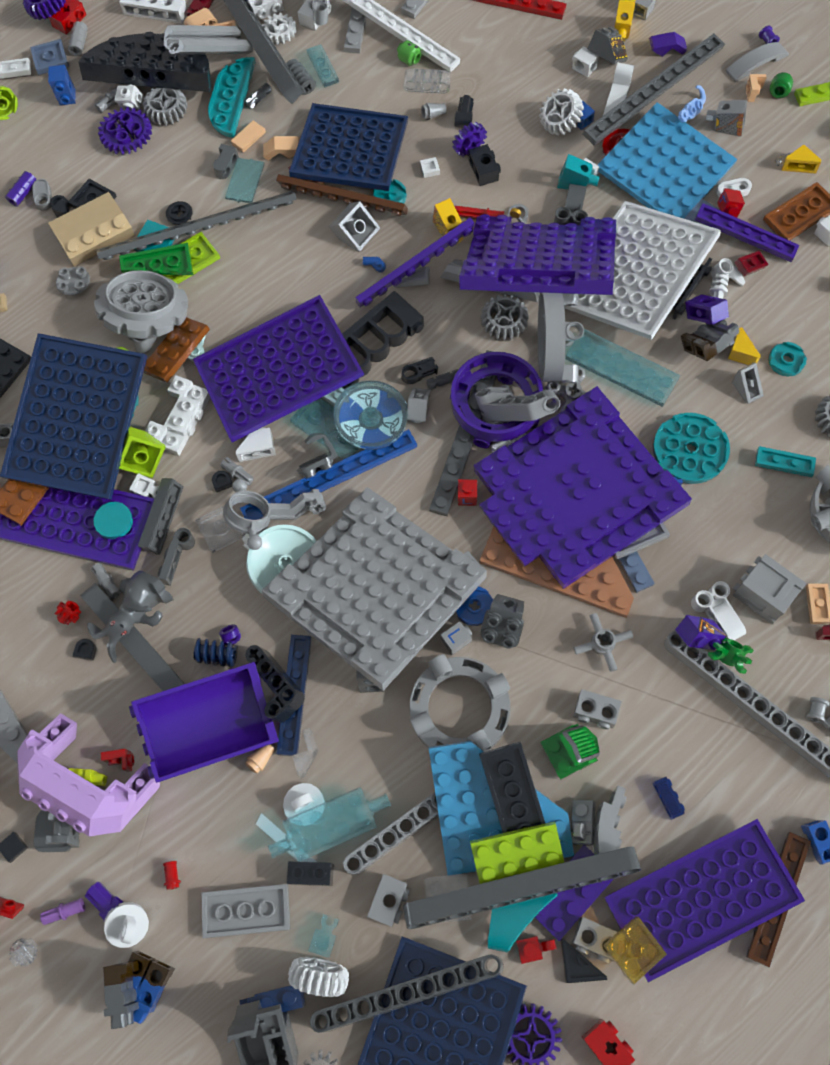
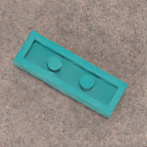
M761 446L757 448L755 466L811 478L815 472L816 457Z

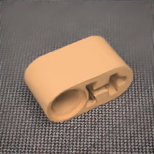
M207 8L193 13L184 21V25L209 26L218 24L217 19Z

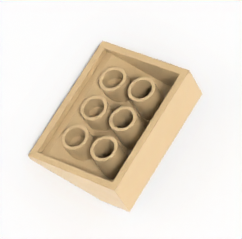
M109 192L48 223L74 267L96 256V249L123 242L135 236L131 225Z

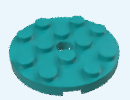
M680 413L663 422L659 427L653 441V454L655 460L665 471L668 470L677 479H683V483H704L715 478L724 469L730 455L729 439L725 431L723 432L713 419L698 413ZM689 444L694 445L696 451L691 453L686 446Z

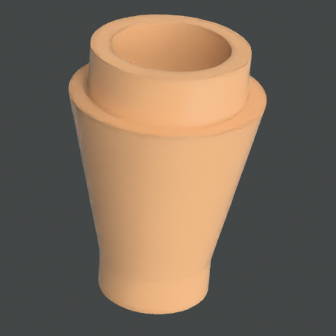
M271 745L259 748L247 757L246 766L258 774L259 771H263L275 749Z

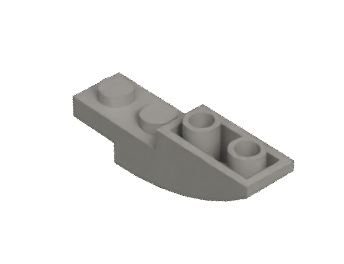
M617 786L612 791L609 803L603 801L598 806L594 826V855L620 849L622 839H619L621 831L614 828L618 826L620 816H618L619 809L624 807L627 798L624 796L626 789L621 786Z

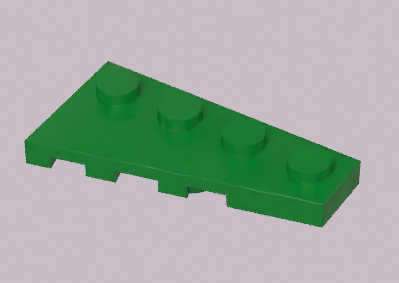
M188 243L119 256L122 273L141 270L155 272L160 275H194Z

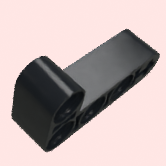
M252 645L246 650V659L249 663L255 662L258 674L275 694L266 704L264 713L274 721L285 722L304 703V694L267 650L258 645Z

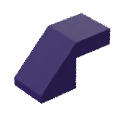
M676 32L654 35L649 38L652 51L662 57L672 48L682 55L688 51L685 38Z

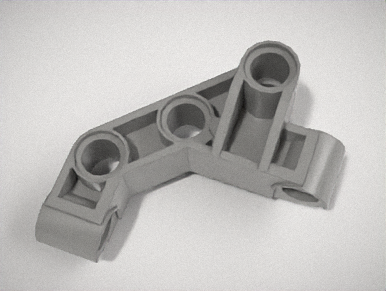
M505 385L502 387H487L475 393L480 411H482L483 420L489 424H504L507 421H534L554 413L560 407V400L552 390H543L530 396H514L509 386ZM553 398L551 403L546 404L548 399Z

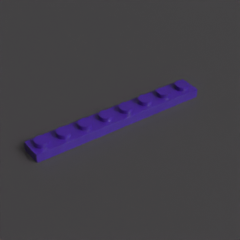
M471 217L356 296L358 306L360 308L368 306L376 296L384 295L389 287L392 285L395 287L401 283L402 278L413 275L416 272V268L424 267L430 262L432 257L440 256L445 251V248L456 245L459 241L458 239L463 236H469L473 232L474 221Z

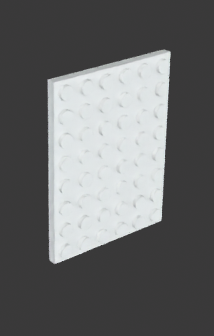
M625 201L613 218L616 219L613 295L578 294V305L564 306V308L652 340L719 238L720 230Z

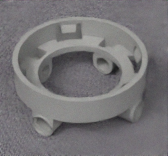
M540 293L538 363L541 382H579L578 365H564L565 348L581 338L584 333V327L581 323L565 322L564 306L578 305V294ZM572 326L577 327L579 330V334L576 337L569 330Z
M445 654L433 658L428 662L429 668L421 674L415 683L410 697L411 718L409 720L418 738L427 748L436 746L437 742L445 745L472 741L484 752L491 750L502 738L510 716V699L508 694L510 686L503 673L497 674L488 665L472 658L453 657L447 659ZM454 676H465L478 681L486 689L491 700L492 710L489 721L482 730L471 734L467 738H454L445 735L435 727L429 716L428 703L432 691L440 682ZM424 684L425 686L421 692L420 688ZM419 695H420L419 704H418V703H415V701L418 700ZM501 710H504V711H505V717L502 716V718H501V722H500V725H499V727L501 728V731H500V730H497V729H495V728H496V726H497V724H498V721H499V718H500V714H501Z

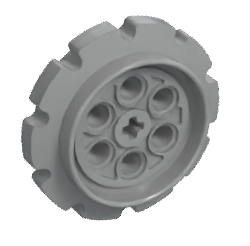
M139 270L122 273L110 279L108 284L101 285L95 294L94 307L98 320H103L104 326L107 329L130 338L150 339L167 334L174 330L175 325H181L187 317L188 298L185 291L178 289V284L173 280L155 272Z

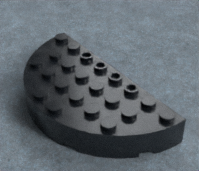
M145 32L111 37L108 41L96 45L83 54L78 62L82 80L203 92H210L211 75L206 54H170L169 50L164 46V33Z

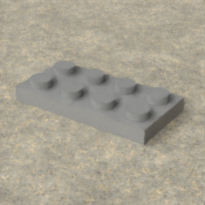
M288 884L202 893L203 938L290 930Z

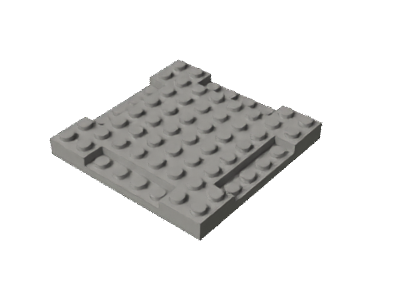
M367 487L342 511L343 516L293 565L288 564L262 589V593L268 602L384 691L486 579L487 570L459 550L455 549L453 551L398 513L393 504Z

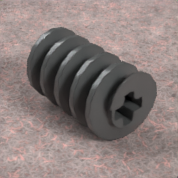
M297 59L289 60L286 64L304 90L301 95L311 93L316 87V81L309 75V72L306 71L301 62H298Z

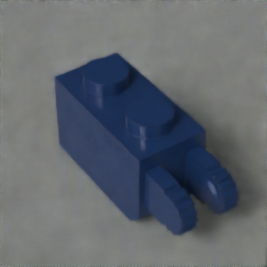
M291 985L261 992L253 997L239 1000L240 1005L260 1000L262 1008L281 1004L282 1012L306 1006L304 992H300L299 989H295Z

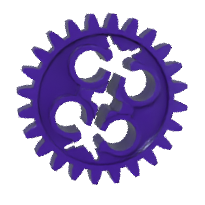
M122 107L119 112L114 110V114L108 113L109 117H103L105 122H100L101 127H98L101 143L110 152L114 150L115 154L121 151L122 155L125 151L130 154L131 150L137 152L136 148L143 149L142 144L147 145L146 140H150L149 135H152V126L146 114H142L141 110L136 112L135 108L130 111L129 107L124 111Z

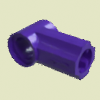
M96 882L85 894V897L100 912L99 915L103 920H105L112 908L114 909L116 906H119L118 904L123 903L120 898L113 896L101 882Z

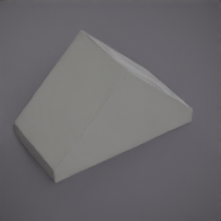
M754 362L739 369L732 383L744 401L749 404L763 397L757 363Z

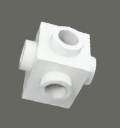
M134 85L117 86L114 101L122 109L129 107L130 111L133 108L140 110L143 94Z

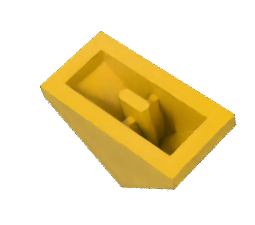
M802 145L786 157L782 171L816 174L821 164V159L808 147Z
M742 327L739 328V334L734 338L735 343L732 344L728 359L746 365L754 362L757 363L761 355Z

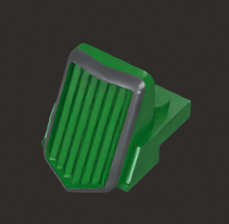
M576 724L569 726L540 742L560 780L597 762V757L600 755L597 737L584 725L579 726Z

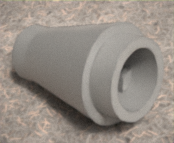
M425 103V105L421 106L422 117L427 120L446 114L447 111L445 103Z

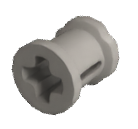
M811 697V707L809 713L806 714V719L816 723H825L824 714L826 707H829L830 703L822 698Z

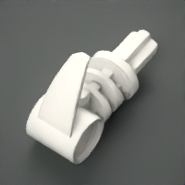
M723 258L712 267L710 273L713 278L709 294L712 297L723 299L728 293L729 278L741 287L745 284L742 274L730 259Z

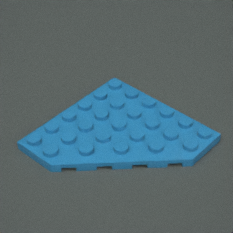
M472 741L428 747L447 875L475 872L477 870L470 841L503 833L479 753L484 751ZM535 789L545 823L554 821L556 823L563 857L574 856L567 811Z

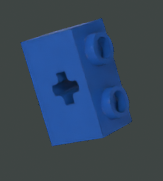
M49 66L48 82L59 105L76 104V89L66 66Z

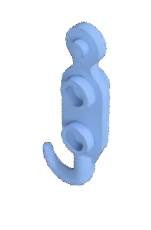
M697 85L695 87L699 90L700 99H692L679 112L678 118L682 123L686 122L687 119L694 118L703 109L706 95L702 86Z

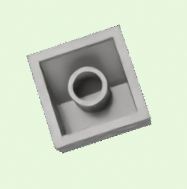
M360 201L350 203L329 226L340 241L358 252L380 230V226Z

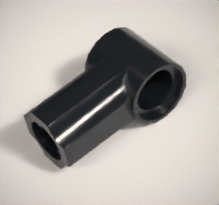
M470 95L460 97L458 111L455 113V127H464V125L468 127L469 123L472 122L474 99Z

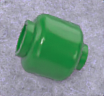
M786 72L776 74L769 88L771 95L779 99L788 96L793 87V77Z

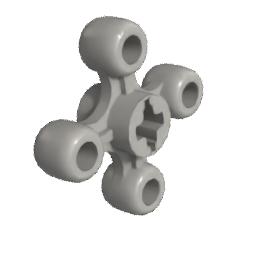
M578 367L579 382H572L567 386H562L559 382H548L546 385V390H552L556 395L564 397L565 404L562 406L560 413L566 409L568 404L587 393L582 390L580 385L585 378V371L581 367Z

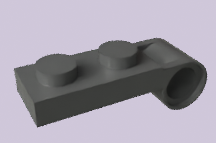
M179 528L175 532L169 548L165 550V560L163 566L158 571L159 580L164 585L171 586L182 550H190L195 545V538L187 528ZM188 536L185 542H181L183 537Z

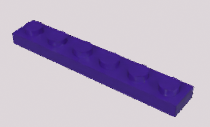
M702 203L695 218V221L719 229L722 233L789 262H792L799 248V245L704 203Z

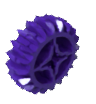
M23 0V5L28 15L38 20L56 15V12L60 11V8H63L66 3L65 0Z
M531 1003L530 1011H527L526 1005L522 1004L523 1012H519L516 1024L525 1017H529L526 1029L514 1031L512 1038L526 1043L527 1056L521 1054L514 1047L513 1039H511L507 1055L513 1052L514 1055L510 1060L514 1063L517 1059H520L518 1065H524L525 1062H527V1065H532V1063L540 1065L539 1062L543 1061L544 1065H549V1062L546 1060L548 1056L553 1061L556 1059L554 1054L551 1053L552 1050L560 1052V1048L554 1045L555 1042H562L561 1037H555V1034L561 1032V1028H553L558 1021L556 1018L549 1021L548 1019L552 1013L547 1011L543 1015L544 1007L541 1005L536 1012L534 1003ZM536 1017L545 1022L549 1035L536 1030ZM532 1025L534 1034L541 1038L533 1039L530 1049L528 1038L525 1039L524 1036L530 1033ZM549 1042L544 1052L534 1056L537 1044Z

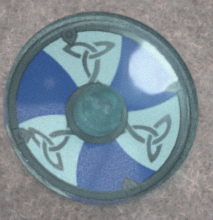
M370 380L355 383L345 389L335 403L334 422L338 433L345 441L361 449L374 450L387 447L401 437L407 426L408 408L403 396L394 387L384 382Z

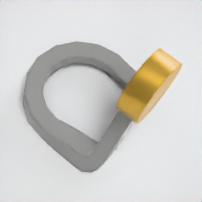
M515 204L510 207L507 217L516 218L519 222L526 224L529 215L528 208L522 204ZM517 208H522L525 211L523 219L520 217L521 211Z

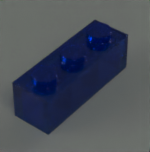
M664 777L652 783L670 820L685 814V808L679 802L677 792L673 791L670 779Z

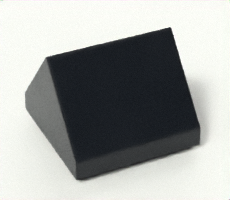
M60 199L52 208L56 218L69 212V208L63 199Z

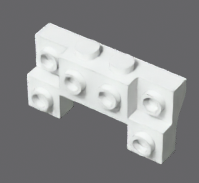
M175 375L167 391L171 396L178 398L164 426L150 421L145 431L165 444V450L180 456L190 435L194 434L198 420H201L203 417L204 409L210 400V395L207 389L193 385L192 381Z

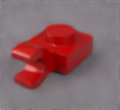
M538 936L516 941L521 964L542 960V952L557 949L554 939L539 943Z

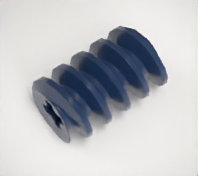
M198 638L194 647L193 658L200 664L204 661L207 665L212 662L215 666L220 663L223 667L227 664L228 667L232 668L236 663L238 646L236 645L235 648H232V642H229L227 647H225L224 641H221L220 645L217 646L216 640H213L212 644L209 645L208 639H205L204 644H202L201 638Z

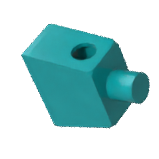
M568 154L559 175L557 188L569 190L570 184L581 186L589 184L597 187L600 176L591 174L593 168L591 163Z

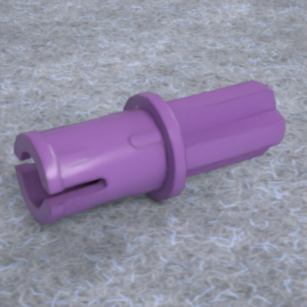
M79 898L66 904L60 903L58 907L42 912L40 914L42 924L47 925L61 919L67 920L69 916L84 912L86 909L84 900Z

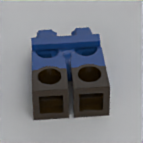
M135 951L132 952L128 962L138 961L139 970L133 972V987L137 993L135 1002H139V1009L133 1012V1019L141 1024L149 1013L154 1012L156 1004L175 968L143 952Z

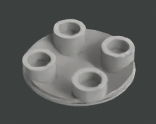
M83 266L68 269L61 268L56 279V287L64 295H77L83 292L90 283V275Z

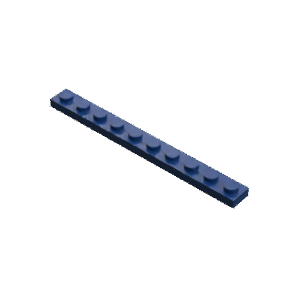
M408 429L402 432L395 441L386 446L372 449L367 448L333 464L327 470H320L316 472V475L307 479L303 478L264 496L268 503L290 504L299 495L310 492L312 489H319L321 493L417 448V443ZM250 503L240 508L245 519L257 520L263 518L261 510Z

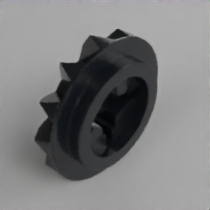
M183 201L172 203L166 210V218L172 225L186 223L188 220H191L193 215L192 207Z

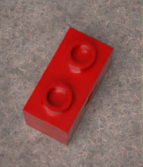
M65 0L64 7L60 8L56 15L48 17L53 28L67 35L73 28L74 22H80L87 15L82 2L78 0Z
M600 1019L582 1036V1039L603 1065H631L635 1061L631 1055L634 1052L625 1040L621 1042L616 1036L618 1030L610 1021L606 1023L603 1019ZM607 1041L611 1044L614 1043L612 1046L614 1051L612 1053L609 1050L605 1051L607 1049L605 1044Z

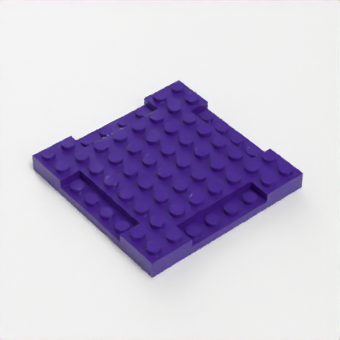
M483 214L477 216L468 256L463 262L459 275L460 290L613 295L616 219L610 217L603 219L586 217L581 219V225L575 223L559 225L558 223L542 224L539 222L531 224L515 222L512 224V217H507L506 215L494 217Z

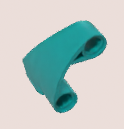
M555 893L492 909L488 949L508 953L527 925L558 894Z

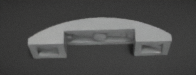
M778 42L768 43L740 57L726 69V72L734 82H737L749 76L751 70L771 60L777 62L787 57L789 53Z

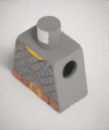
M747 100L720 101L717 110L707 111L706 120L715 121V130L717 132L741 137L745 125Z

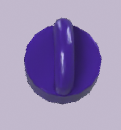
M235 624L225 626L219 632L221 640L224 641L225 645H228L229 642H232V645H234L241 638V633Z

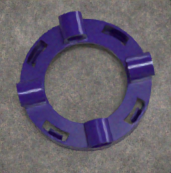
M487 352L477 355L459 368L452 382L450 400L455 419L466 432L474 436L473 443L480 448H489L491 441L501 442L517 438L527 432L533 425L538 426L540 421L539 418L534 421H510L504 424H489L478 419L469 408L468 399L472 386L487 376L497 375L498 381L506 385H511L515 381L521 387L524 396H530L543 391L542 382L536 370L527 361L511 353ZM482 364H486L488 366L475 371L474 373H471L470 371L472 368ZM529 377L533 385H536V391H532L529 382L525 378Z

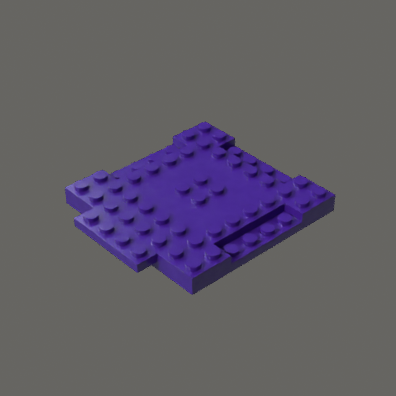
M598 386L568 404L564 411L508 447L504 445L474 464V472L492 494L490 498L479 504L484 514L523 566L528 565L539 557L563 589L614 556L616 552H620L689 506L692 500L668 470L665 471L623 422L619 417L620 412Z

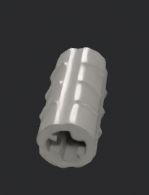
M76 21L71 29L72 33L68 50L74 56H81L88 28L85 23Z

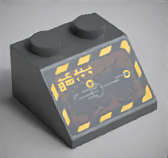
M609 26L608 28L602 27V29L595 30L587 50L613 64L626 62L628 59L622 35L617 33L618 30Z

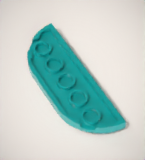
M255 57L235 60L236 63L230 66L226 65L217 76L208 106V115L216 131L226 137H235L255 67Z

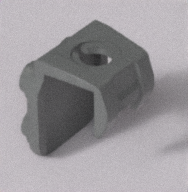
M323 433L310 434L304 440L308 445L322 438L328 450L327 453L299 465L300 468L297 469V472L306 479L316 475L315 470L317 467L323 471L333 466L332 459L337 457L334 447Z
M497 594L491 603L490 609L484 615L481 628L483 640L487 643L504 646L507 649L516 647L520 641L524 626V620L522 619L524 601Z
M41 810L36 817L34 847L38 852H67L71 848H79V832L73 826L59 821L55 815L48 811Z

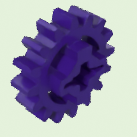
M470 122L468 127L464 125V128L458 131L459 134L454 136L456 140L452 141L454 144L452 147L459 156L464 157L466 154L469 156V149L479 147L485 143L484 139L487 138L485 135L487 131L481 123L475 122L472 124Z

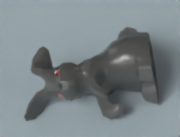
M140 570L134 573L131 578L121 580L119 587L120 591L124 593V599L119 612L114 613L110 617L105 627L101 630L95 624L87 623L88 631L94 639L109 637L107 650L113 663L117 661L116 644L121 638L130 634L134 623L148 624L152 627L159 624L163 617L160 611H156L151 617L147 616L146 612L152 611V608L159 603L167 604L174 600L171 594L165 590V585L157 577Z

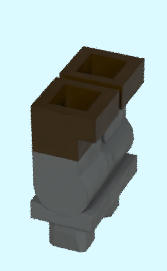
M725 319L713 325L702 324L692 334L685 333L681 335L684 351L709 361L729 345L731 346L735 343L734 336L739 334V328L735 323L727 326Z
M138 961L103 967L105 1004L107 1006L104 1009V1017H111V1029L124 1028L127 1025L134 1024L133 1011L139 1009V1002H135L137 993L133 987V972L139 970Z

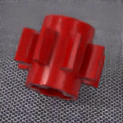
M68 600L65 604L60 602L54 614L57 615V620L60 623L69 625L70 622L74 624L77 622L81 611L77 603Z

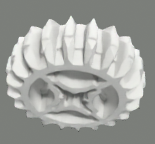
M565 88L563 91L558 89L556 94L552 92V96L547 97L546 102H542L544 107L539 108L541 112L539 114L540 122L544 129L553 135L555 133L558 136L560 133L565 135L566 131L571 132L572 127L576 128V123L581 122L579 117L583 116L582 111L584 110L579 95L574 93L573 90L570 89L568 91Z
M306 956L294 959L288 973L289 984L295 989L322 997H338L344 994L349 981V972L341 964L315 957L309 958Z

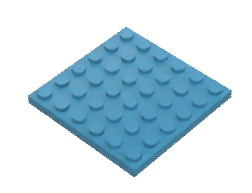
M657 102L597 166H599V173L647 208L684 219L701 199H704L732 168L737 159L686 122L682 123L675 114Z

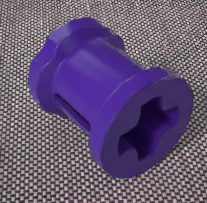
M770 25L765 26L758 34L759 38L763 39L766 44L779 42L780 37L774 34L773 28Z

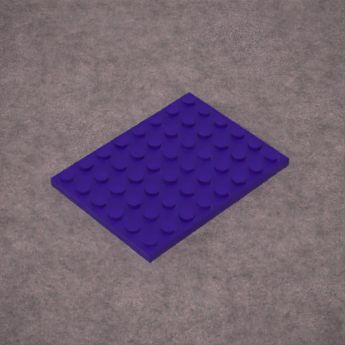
M321 295L193 359L232 443L364 376L359 363Z

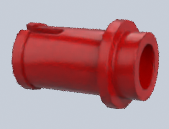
M177 861L163 863L166 881L164 886H166V890L179 888L181 880H178Z

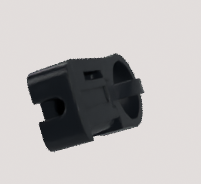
M429 357L404 366L401 378L406 384H415L426 376L434 373L437 375L438 366L437 364L435 365L434 358ZM406 371L415 372L413 375L409 377H406L404 375Z

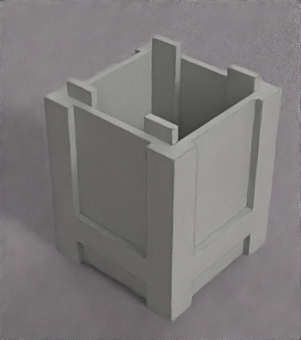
M765 554L762 558L760 556L756 558L754 563L757 565L755 567L750 566L746 572L749 575L744 574L740 579L742 584L737 583L733 587V590H735L733 596L773 624L784 614L806 583Z

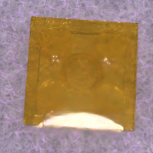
M635 916L603 945L632 984L640 980L667 955L638 916Z

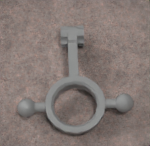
M236 479L232 484V488L236 493L232 494L223 508V517L226 523L233 529L249 534L247 545L250 549L259 550L263 545V540L257 533L264 531L268 527L270 519L297 520L308 510L312 511L313 514L325 511L326 504L319 489H312L310 492L302 493L290 504L268 503L262 495L246 491L247 483L245 480ZM237 503H250L261 510L263 518L257 520L245 519L239 516L232 506Z

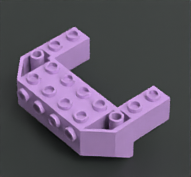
M61 713L40 733L31 730L17 751L19 794L25 800H30L37 804L41 810L55 815L59 821L73 826L79 833H84L87 836L121 832L160 787V782L156 783L155 778H150L147 769L149 765L145 763L125 784L115 779L104 791L55 762L54 759L76 739L77 723Z

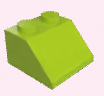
M130 427L126 436L119 469L153 478L166 445L146 431Z

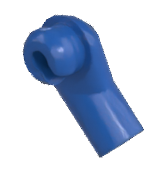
M363 257V266H373L378 272H383L386 269V264L380 257Z

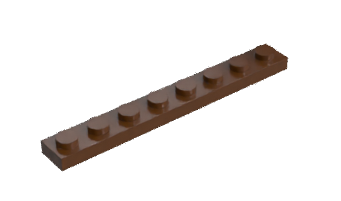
M278 174L276 179L281 188L285 190H291L292 188L302 194L309 192L315 197L321 198L325 196L332 201L342 200L348 205L360 201L366 209L372 207L382 213L389 211L395 216H406L408 208L404 203Z

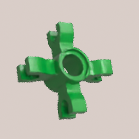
M726 637L722 644L714 642L713 646L717 650L709 652L708 656L712 660L719 659L728 666H735L739 673L746 674L747 670L744 668L743 663L751 664L752 660L745 655L753 653L754 650L749 645L743 646L739 642L727 639Z

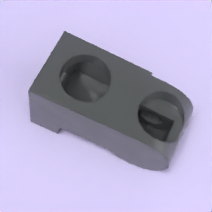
M221 143L219 147L220 156L214 161L213 167L219 179H226L235 167L239 156L235 147Z

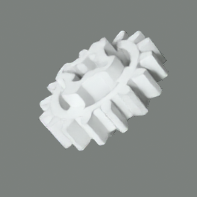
M281 12L279 15L273 13V17L268 16V20L264 19V24H262L272 42L276 41L277 45L279 42L285 44V40L290 42V37L294 38V33L297 32L293 17L288 18V14L283 16Z

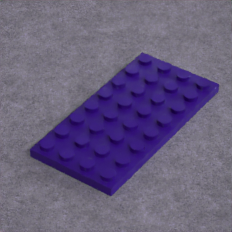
M49 487L22 526L0 514V539L134 571L142 549L138 544L154 498L114 489L112 499L109 500ZM108 502H119L129 508L132 513L133 524L126 535L115 539H108L96 531L94 516L102 505Z
M758 819L604 897L648 983L805 901Z

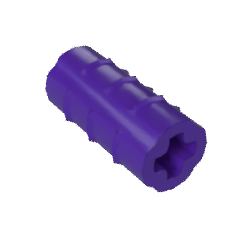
M24 171L5 195L6 200L18 207L29 191L33 189L32 186L36 178L31 173Z

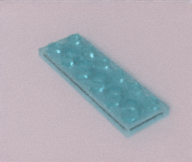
M584 329L582 337L574 341L565 357L566 360L662 407L680 378L679 374Z

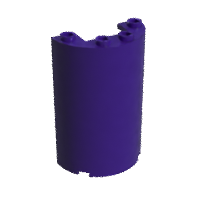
M255 662L131 701L132 705L129 706L132 718L136 717L137 722H139V724H136L139 736H144L145 744H142L145 756L149 755L151 759V766L147 767L151 779L155 778V782L158 783L279 742L272 719L268 718L264 713L267 703Z

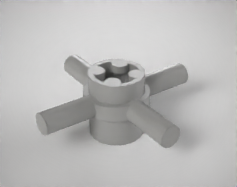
M597 613L591 614L590 619L596 633L593 635L591 642L574 647V652L577 655L594 650L598 654L604 655L610 672L616 671L618 669L611 652L617 642L633 638V633L629 630L614 635L610 630L602 629ZM599 638H602L604 642L608 640L609 644L601 646Z

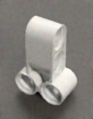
M718 581L709 591H699L692 598L691 606L696 612H706L709 619H713L725 633L727 639L736 640L746 634V629L727 600V596L730 594L729 585L723 581ZM715 589H719L723 596L717 595ZM698 598L704 599L706 605L700 604Z

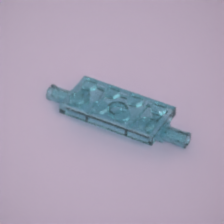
M361 787L283 820L282 823L287 835L285 839L268 845L272 858L287 851H294L298 862L377 828L373 818L374 813L391 806L388 796L385 793L369 801L366 800Z

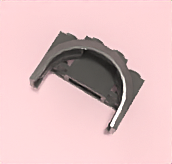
M260 1000L238 1005L235 1018L228 1029L227 1043L234 1040L240 1065H297L298 1049L288 1011L282 1012L281 1004L262 1008Z

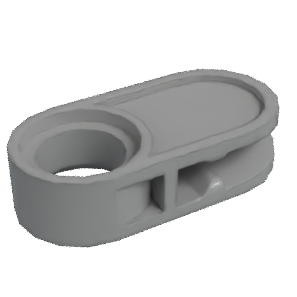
M45 179L34 181L32 186L34 203L39 210H48L51 208V187ZM42 199H47L44 204H39Z

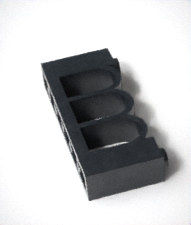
M393 291L342 333L348 346H352L366 359L360 365L364 376L371 370V362H381L387 358L390 346H400L407 340L408 334L412 337L415 333H419L424 327V316L396 291ZM388 315L402 328V331L394 335L388 334L377 323ZM370 330L384 343V346L378 350H370L358 339ZM359 378L342 388L346 391L350 388L353 389L358 384Z

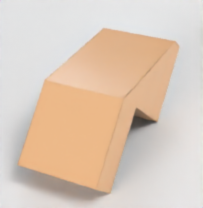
M274 136L263 144V158L269 161L279 153L288 159L295 156L300 137Z

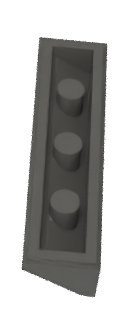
M162 478L138 544L140 548L157 555L161 554L184 487L173 478Z

